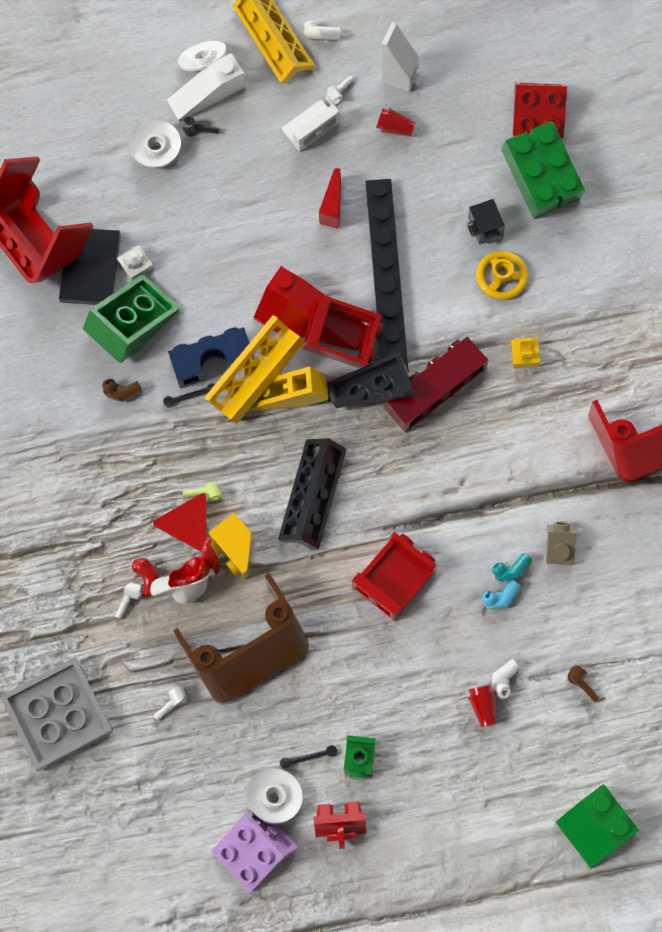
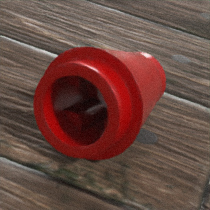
M382 108L376 128L381 129V132L411 137L416 122L411 121L391 108L389 110Z
M491 684L469 689L470 696L468 699L478 722H480V726L485 727L497 724L495 691H492Z

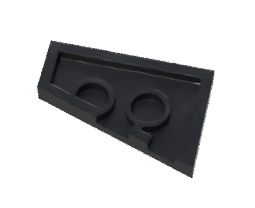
M400 351L327 382L330 397L335 408L416 397Z

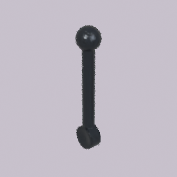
M210 383L206 388L174 398L166 396L163 399V403L167 408H171L176 402L208 393L215 384Z
M330 745L323 751L292 759L285 757L280 760V766L286 769L291 764L326 755L335 757L337 755V748Z

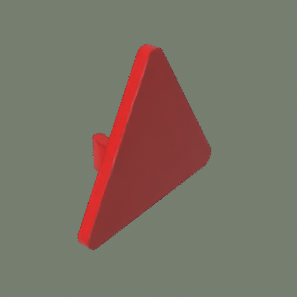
M201 493L153 521L154 527L202 552V545L206 540V495Z

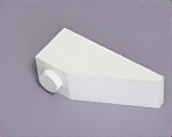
M392 22L382 42V82L410 92L413 84L417 85L422 75V70L419 69L420 58L399 26Z
M232 53L213 62L206 69H203L168 98L167 103L180 122L185 117L192 116L246 88L244 72Z

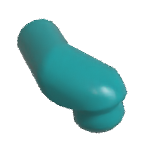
M522 553L511 566L506 567L503 562L496 563L492 567V573L495 575V579L501 582L518 579L533 561L529 555Z

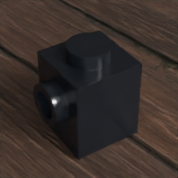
M494 199L469 207L468 229L472 237L476 236L479 245L485 242L491 244L503 237L505 224Z

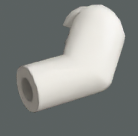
M308 21L304 24L303 33L308 39L339 40L341 37L340 27L317 26V23L314 21Z

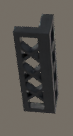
M330 438L306 439L278 540L287 543H300L311 550H319L347 449ZM314 447H319L317 455L312 459ZM312 472L310 480L304 484L305 477ZM304 497L303 505L297 509L298 502ZM297 522L295 534L289 535L291 527Z

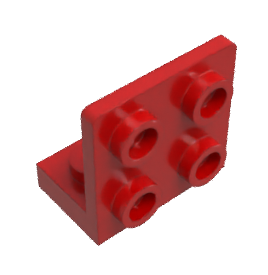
M514 82L513 136L527 132L529 136L531 129L553 121L560 138H563L567 85Z

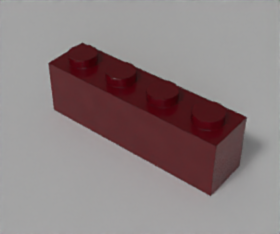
M468 336L462 341L456 340L448 347V352L442 357H434L427 364V368L421 373L415 372L410 376L416 397L385 401V410L405 433L487 369L488 358Z

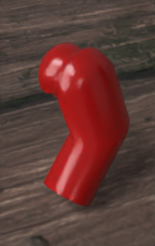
M146 558L134 560L132 563L133 572L140 574L144 579L141 595L155 597L151 594L150 588L153 581L159 577L158 571Z

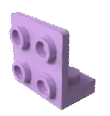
M249 811L242 816L212 849V853L244 889L250 893L279 862L292 855L298 846L278 824L266 823Z

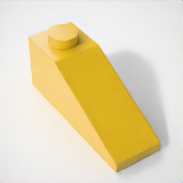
M310 366L277 375L247 412L302 407L328 400L326 375Z

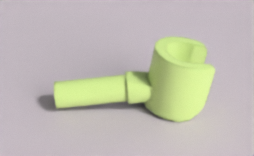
M208 483L204 488L183 491V497L197 496L201 493L206 494L209 502L217 501L223 497L220 487L215 483Z

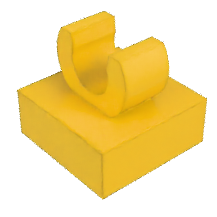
M538 338L511 340L513 368L540 366Z

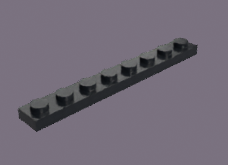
M391 178L365 180L376 313L382 315L380 323L383 324L379 336L380 359L400 351L409 374Z

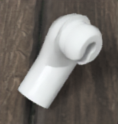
M513 659L492 675V691H495V697L498 699H507L510 696L509 679L520 671V667Z

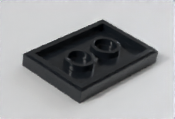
M92 229L79 257L63 267L59 294L60 303L97 305L114 294L117 258L121 239L120 230Z

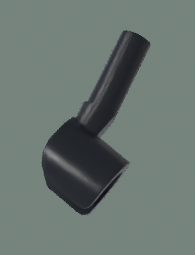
M188 116L183 119L185 124L192 125L189 128L182 127L187 136H195L198 132L219 133V128L197 124L193 117Z

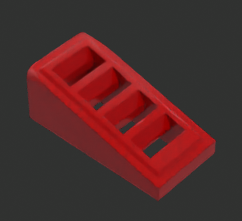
M335 168L319 209V222L322 225L338 229L340 225L341 173L339 168Z

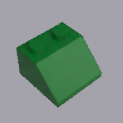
M604 784L582 799L555 822L590 869L640 831Z

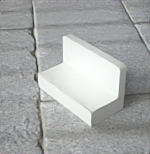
M319 100L283 126L282 132L301 152L340 123V111L334 104L327 107L322 100Z

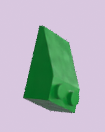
M142 274L91 308L83 330L114 359L122 363L145 345L180 310V307Z

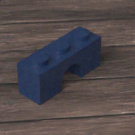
M230 328L221 335L214 337L211 335L204 336L196 343L189 345L179 344L173 350L168 351L179 388L205 381L202 367L210 358H221L230 367L250 343L245 328Z

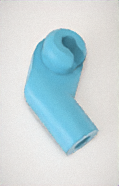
M510 580L503 592L486 591L482 595L484 606L491 610L509 607L520 591L521 585Z

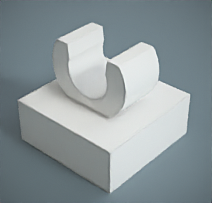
M139 245L117 258L118 263L131 281L154 269L153 264Z

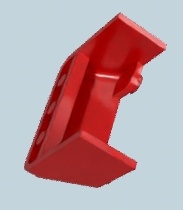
M38 156L4 159L0 168V247L28 283L43 282L77 259L94 227L91 222L58 226L54 233L35 208L40 199V191L32 181V177L40 162Z
M598 400L592 401L588 417L617 476L622 481L634 482L662 470V425L638 434L635 426L628 420L619 419L609 423Z

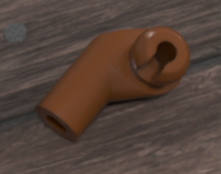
M111 378L106 379L102 383L103 393L108 398L119 402H124L143 393L138 381L125 387L117 384Z

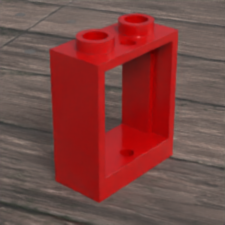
M322 294L316 298L304 337L305 343L301 349L360 369L367 366V363L371 364L374 358L375 349L372 346L375 338L378 339L382 331L383 324L380 323L382 315ZM328 310L367 323L357 357L318 344Z

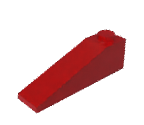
M280 266L266 286L253 318L265 325L274 315L286 327L304 339L316 298L323 293L303 278ZM328 310L319 340L329 345L357 351L362 343L367 325L362 321ZM278 326L273 329L277 333L281 330Z

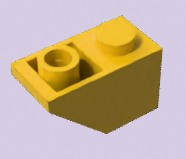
M232 513L208 533L214 552L218 556L224 555L228 560L226 566L235 577L240 574L246 580L249 577L253 538L250 530L235 513Z

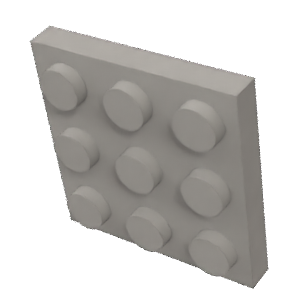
M76 657L0 696L37 772L113 732Z

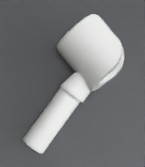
M349 76L337 87L330 86L328 88L326 100L330 105L334 104L336 106L343 100L341 92L354 81L352 76Z
M129 583L125 586L124 598L115 617L122 618L131 598L140 599L143 588L141 585Z
M177 686L168 692L171 701L154 715L157 721L171 709L187 701V695L182 687Z

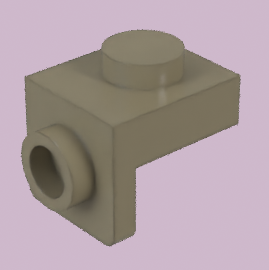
M562 521L554 522V525H547L546 563L574 565L575 527L570 526L568 522Z

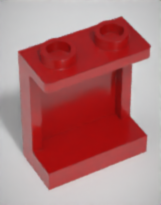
M396 532L390 535L388 543L361 574L358 572L351 580L352 588L393 621L397 619L435 574L437 567L433 556L424 550L420 552L413 546L414 542L403 533L398 535Z

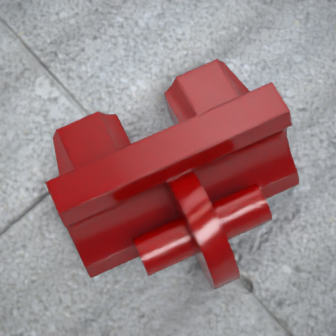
M358 801L347 802L344 804L345 814L334 815L333 805L319 804L317 815L313 816L315 837H327V842L339 841L340 850L345 849L344 841L356 840L355 834L367 833L365 812H362Z

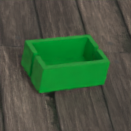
M553 121L531 129L529 136L527 132L505 140L501 151L533 219L554 211L557 205L561 208L581 199L585 192L584 186Z

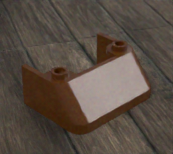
M270 573L264 576L266 585L276 600L265 611L266 622L271 629L228 656L222 658L219 651L211 645H202L192 651L179 629L173 630L178 643L209 694L218 704L227 705L304 659L309 652V641L291 606Z

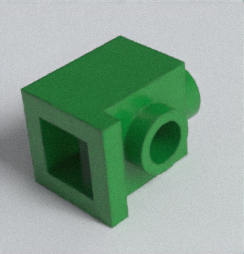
M347 735L344 773L349 774L350 779L366 780V776H372L376 738ZM362 753L365 759L362 762H357L354 760V755Z

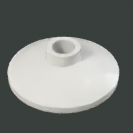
M206 41L196 44L180 55L178 58L179 67L185 71H202L213 62L223 58L227 53V48L220 41Z
M152 120L145 122L134 130L130 138L132 156L138 163L150 168H160L170 164L176 159L181 149V139L178 131L165 121ZM154 146H160V147H161V148L158 149V150H152V148H153Z
M269 768L258 772L252 777L246 789V801L249 809L258 819L266 823L280 824L287 822L298 813L302 805L303 794L299 782L293 775L282 769ZM268 796H275L277 802H269Z

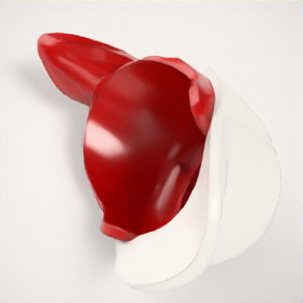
M207 538L204 541L201 556L189 559L181 568L171 571L169 576L153 581L150 588L151 594L153 596L170 594L179 604L196 601L206 591L209 579L213 578L220 571V561L211 546V539Z

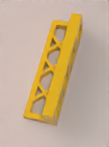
M260 0L235 1L232 7L280 83H288L297 71H311L315 67L274 0H263V2Z
M273 315L204 398L237 425L305 341ZM278 326L281 329L273 339H269L270 333ZM257 349H261L259 357L252 360L253 353ZM244 369V375L239 380H235V375L238 371ZM227 390V395L218 403L215 399L222 391Z

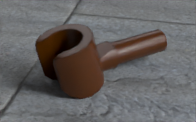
M578 665L572 667L568 674V681L575 686H579L596 702L599 696L583 681L587 672Z

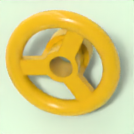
M495 251L486 255L478 264L476 280L480 289L489 297L499 300L511 299L519 295L526 287L528 269L524 261L516 254L509 251ZM512 262L518 266L520 271H514ZM489 263L493 267L492 274L494 276L490 286L486 284L484 279V270ZM504 271V272H506L507 274H506V275H500L498 272ZM508 280L519 281L518 285L510 291H497L501 283H505Z

